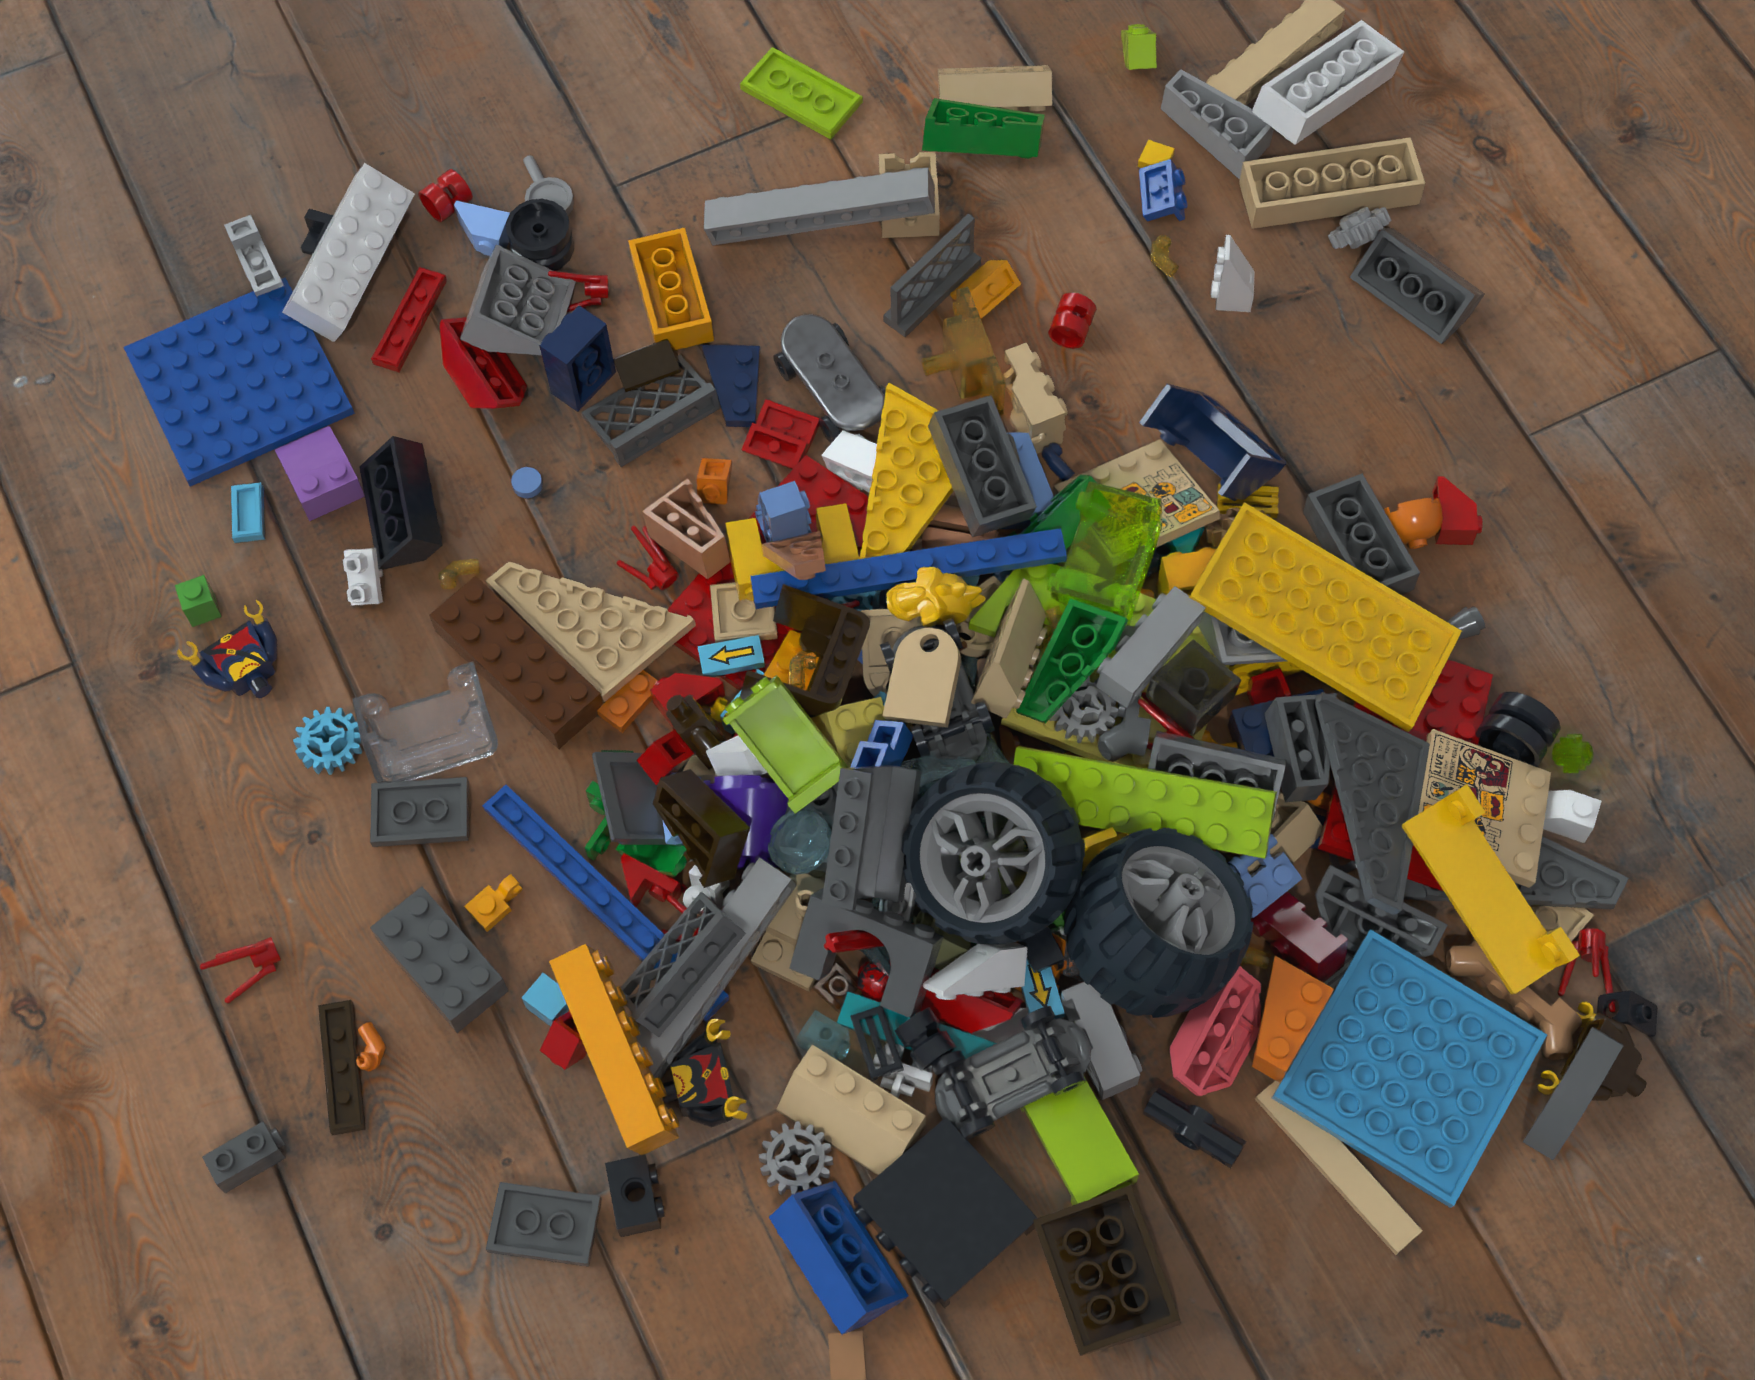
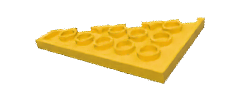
M888 383L885 388V400L881 414L876 459L872 473V485L870 487L866 524L859 559L909 552L954 491L928 428L934 412L939 410L891 383Z

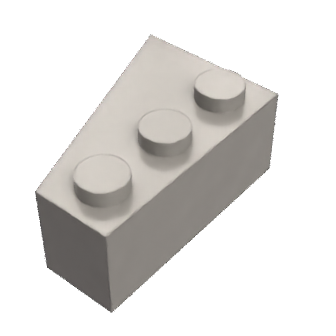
M1082 982L1062 991L1061 1003L1065 1015L1061 1019L1073 1022L1087 1036L1091 1046V1060L1087 1072L1101 1100H1104L1138 1085L1142 1067L1136 1054H1131L1125 1031L1118 1023L1111 1004L1100 997L1101 994L1090 984L1087 985L1085 982Z

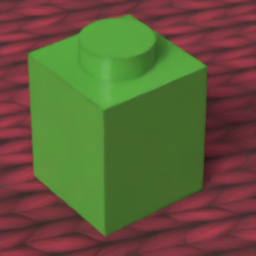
M205 575L175 585L182 610L192 627L222 617L215 594Z

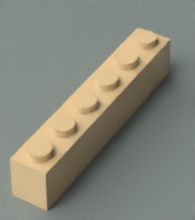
M1305 0L1298 10L1287 14L1282 23L1274 29L1270 28L1261 40L1256 44H1250L1240 57L1230 60L1225 69L1217 75L1213 74L1206 83L1240 103L1248 105L1259 95L1264 84L1308 56L1341 29L1345 9L1333 0Z

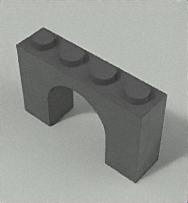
M824 888L812 894L789 969L820 981L831 973L836 953H832L831 950L824 948L826 943L825 936L834 932L863 930L876 936L884 944L890 957V974L880 1006L909 1018L919 1012L927 989L923 988V983L932 976L944 936L934 933L935 930L928 925H914L904 921V917L898 913L890 911L884 913L874 909L873 904L865 900L857 899L855 910H848L822 904Z

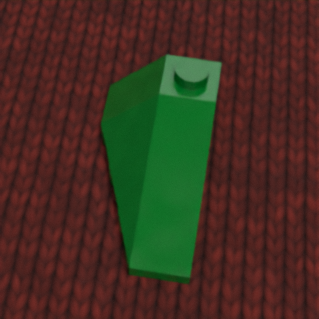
M1070 599L1028 684L1020 707L1016 709V712L1046 724L1115 649L1128 619Z

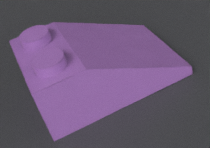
M330 426L275 449L309 521L365 497L358 478Z

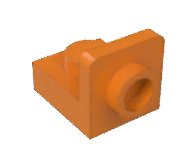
M702 458L697 475V495H699L703 503L727 504L732 460Z

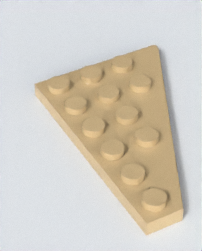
M513 562L506 563L486 580L488 587L601 693L604 702L696 626L695 620L690 615L684 617L668 612L666 608L660 606L653 607L646 602L626 596L623 598L605 593L603 589L590 588L583 583L563 577L558 579L547 576L540 570L526 569L522 565Z

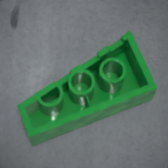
M934 98L925 118L922 151L1006 155L1025 159L1038 157L1045 115Z

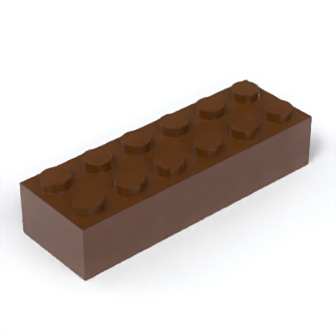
M477 576L473 577L429 615L435 632L558 749L598 716L597 710L604 704L601 693Z

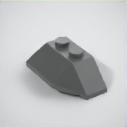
M1329 865L1315 893L1320 917L1328 925L1325 929L1335 937H1338L1340 934L1344 935L1348 939L1347 948L1354 952H1357L1371 929L1416 957H1425L1434 953L1447 927V924L1404 902L1402 911L1395 915L1367 903L1361 881Z

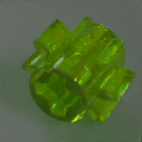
M1567 734V737H1560V741L1555 743L1552 751L1553 760L1556 765L1564 766V773H1579V770L1585 771L1586 766L1591 764L1593 760V747L1588 741H1582V734Z

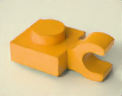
M510 874L502 880L496 891L488 885L464 907L488 932L512 911L506 903L517 896L523 889L519 885L520 883Z

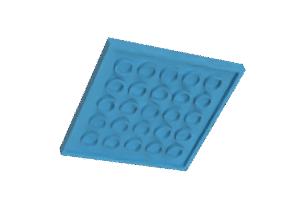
M1370 929L1285 1077L1276 1089L1272 1099L1449 1208H1452L1547 1034Z

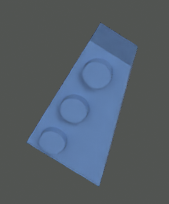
M1007 432V434L1009 433L1014 438L1020 459V467L1037 506L1033 514L1036 512L1040 515L1052 503L1051 499L1054 496L1029 433ZM1026 520L1001 529H1026L1032 522Z
M795 481L759 493L755 516L767 543L812 533L809 526L811 518L807 510L810 508L809 500L805 491L799 492Z

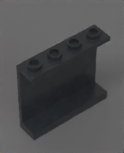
M947 1117L853 1197L854 1206L856 1207L853 1212L863 1225L871 1224L879 1233L875 1237L887 1252L893 1249L901 1258L898 1263L903 1271L910 1278L916 1275L924 1285L921 1290L934 1305L939 1302L944 1309L950 1304V1298L1023 1233L1026 1236L1035 1229L1033 1220L1037 1219L1033 1212L967 1140H964L962 1134Z

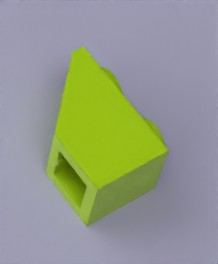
M1145 24L1128 25V30H1121L1125 67L1128 70L1157 68L1156 33L1145 27Z

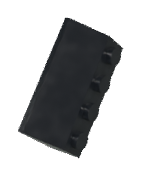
M392 436L359 466L373 545L377 553L378 568L382 570L425 561L443 546L423 443Z

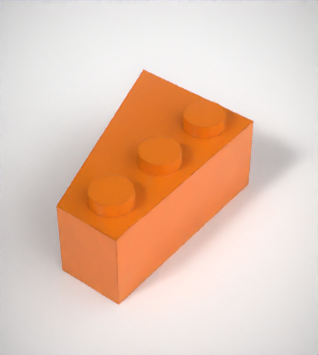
M1274 956L1252 1067L1281 1083L1332 996L1334 988Z

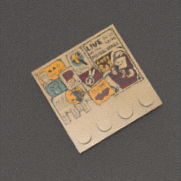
M1160 439L1081 474L1090 475L1114 502L1108 508V515L1102 521L1094 522L1086 530L1088 538L1111 567L1220 519L1219 509ZM1079 475L1054 485L1055 495Z
M1433 729L1427 735L1426 742L1430 743L1418 814L1468 784L1485 810V813L1474 819V822L1514 883L1530 888L1536 883L1551 772Z

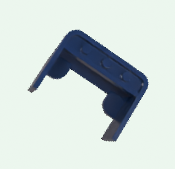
M1166 384L1139 422L1142 426L1158 429L1161 432L1160 438L1167 444L1175 446L1177 443L1187 447L1222 478L1220 481L1222 487L1218 493L1233 501L1246 499L1278 475L1286 465V461L1218 401L1203 392Z

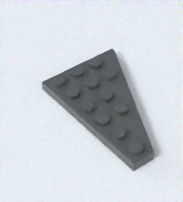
M1322 692L1316 697L1315 705L1365 901L1395 915L1402 911L1413 843L1402 828V824L1418 815L1430 743Z
M1542 836L1536 883L1530 888L1515 884L1527 903L1532 906L1614 909L1629 878ZM1407 879L1404 899L1450 902L1444 891Z

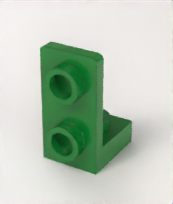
M592 781L586 789L587 798L590 803L589 806L597 813L605 815L599 784ZM606 816L585 846L587 857L593 861L599 854H604L611 843Z
M619 844L615 849L621 855L625 853L669 876H676L687 864V859L684 856V852L687 849L684 845Z

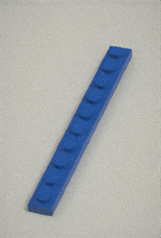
M1059 528L825 564L826 571L815 573L816 576L807 580H799L786 571L750 577L755 609L777 606L783 584L826 599L891 589L895 585L904 582L914 583L917 579V570L921 567H936L942 573L969 577L1066 562L1067 554L1062 530Z
M507 785L503 786L482 805L484 810L643 962L663 938L664 934ZM678 953L672 955L670 963L676 961ZM661 959L656 963L654 969L659 967ZM724 990L703 1020L705 1022L729 1000V995Z

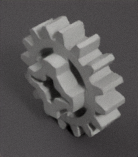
M1365 207L1343 217L1340 220V226L1336 230L1331 231L1328 238L1335 249L1343 248L1348 244L1351 249H1355L1374 240L1379 234V230L1383 229V226L1388 225L1392 220L1385 207L1376 208L1371 212L1368 207Z
M1088 677L1049 719V721H1057L1055 726L1056 732L1062 729L1066 731L1065 739L1068 740L1072 735H1075L1077 743H1081L1083 737H1088V740L1093 743L1096 734L1101 736L1108 729L1114 727L1116 721L1114 718L1117 717L1119 710L1114 707L1117 701L1096 687L1098 679L1092 683Z
M796 1121L794 1129L789 1130L786 1123L782 1124L783 1132L781 1134L772 1130L770 1135L773 1141L762 1142V1147L767 1153L759 1154V1161L766 1164L760 1168L762 1176L771 1175L767 1180L769 1187L779 1184L778 1192L780 1195H783L787 1189L791 1190V1194L798 1193V1190L803 1189L805 1191L810 1189L812 1185L815 1187L822 1185L820 1177H830V1171L825 1166L833 1165V1157L826 1155L832 1150L830 1143L821 1144L825 1139L823 1132L813 1135L814 1127L811 1124L806 1130H802L800 1121ZM796 1139L805 1140L810 1144L805 1145L796 1141ZM784 1143L781 1154L775 1156L774 1159L775 1152ZM797 1154L799 1159L801 1158V1164L795 1165L791 1161V1156ZM819 1160L815 1171L809 1176L808 1170L810 1166ZM788 1174L796 1178V1180L786 1179L782 1175Z

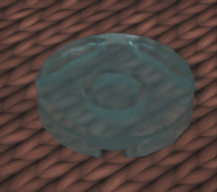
M800 810L796 814L790 811L783 815L773 826L770 833L772 837L770 843L768 842V851L772 861L785 872L795 875L809 873L819 867L827 858L832 832L828 822L815 811Z

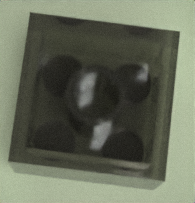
M1193 639L1151 678L1145 696L1193 737L1234 699L1241 679Z

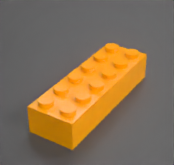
M584 944L550 960L551 968L626 1147L643 1155L678 1139L679 1136L676 1128L680 1127L679 1121L673 1109H667L662 1099L666 1096L665 1088L659 1077L654 1078L649 1067L653 1065L652 1058L645 1046L641 1047L636 1036L640 1035V1030L635 1019L632 1016L628 1017L623 1006L627 1004V1000L621 987H616L610 977L615 972L608 957H603L599 950L595 951L587 944Z

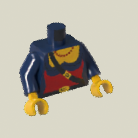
M258 600L256 602L260 607V611L256 615L250 614L247 606L244 605L245 614L253 618L255 623L252 624L249 620L199 652L201 658L197 656L198 649L193 642H186L193 650L190 657L184 656L179 649L177 650L178 657L183 661H190L192 670L207 686L224 692L232 690L238 696L251 690L256 698H263L271 692L272 686L267 679L275 673L272 664L277 659V637L268 619L263 618V605Z

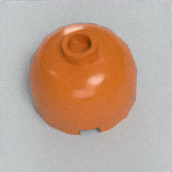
M1432 497L1399 503L1397 504V511L1391 513L1389 507L1384 508L1403 544H1408L1409 549L1427 546V540L1436 536L1441 528L1443 516L1439 498L1433 501Z

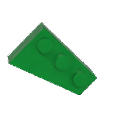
M1080 474L1051 499L1052 503L1040 515L1035 512L1029 519L1032 523L1020 534L1061 528L1065 549H1067L1072 543L1075 545L1082 541L1088 534L1086 530L1094 522L1102 521L1108 515V508L1114 502L1090 475ZM1013 531L1008 536H1014L1017 534L1015 531Z

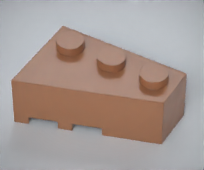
M688 478L642 511L649 537L707 579L731 562L723 533L711 514L703 506L701 498L693 490Z

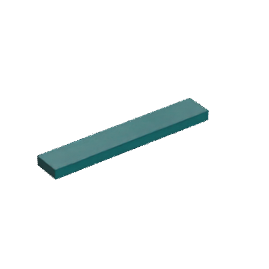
M847 992L837 1025L854 1030L850 1016L878 1007L881 1003ZM883 1007L895 1044L904 1047L894 1031L907 1021L909 1017ZM878 1015L873 1016L872 1019L879 1039L886 1041ZM866 1020L859 1021L863 1034L871 1036ZM943 1024L939 1026V1030L947 1031L957 1046L952 1052L961 1050L965 1059L997 1044Z

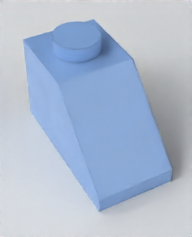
M461 201L455 202L454 207L458 221L476 251L490 256L496 244L505 249L507 248L509 240L506 221L510 215L509 212Z

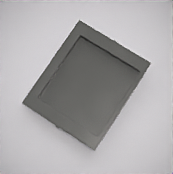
M594 752L592 758L611 842H618L622 845H667L662 818L653 805L658 785L654 784L636 761L643 753ZM688 761L676 773L682 772Z

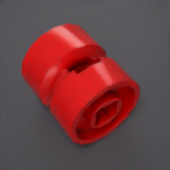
M449 169L439 176L437 184L430 183L418 193L424 208L438 222H443L454 214V204L456 201L468 203L473 199L469 186L453 169Z
M1066 293L1062 295L1056 315L1048 331L1052 341L1065 348L1075 349L1082 347L1097 310L1095 303L1079 293Z

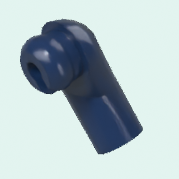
M1052 442L1048 447L1043 448L1041 455L1049 468L1064 482L1069 480L1075 472L1060 458V455L1063 453L1060 445Z

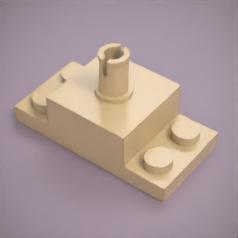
M801 867L800 870L793 869L789 878L797 886L765 930L766 933L757 947L751 963L810 992L816 979L791 970L789 967L810 896L824 888L826 872Z

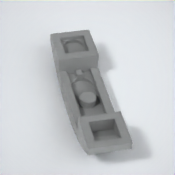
M248 215L225 224V229L256 297L284 286L252 216Z

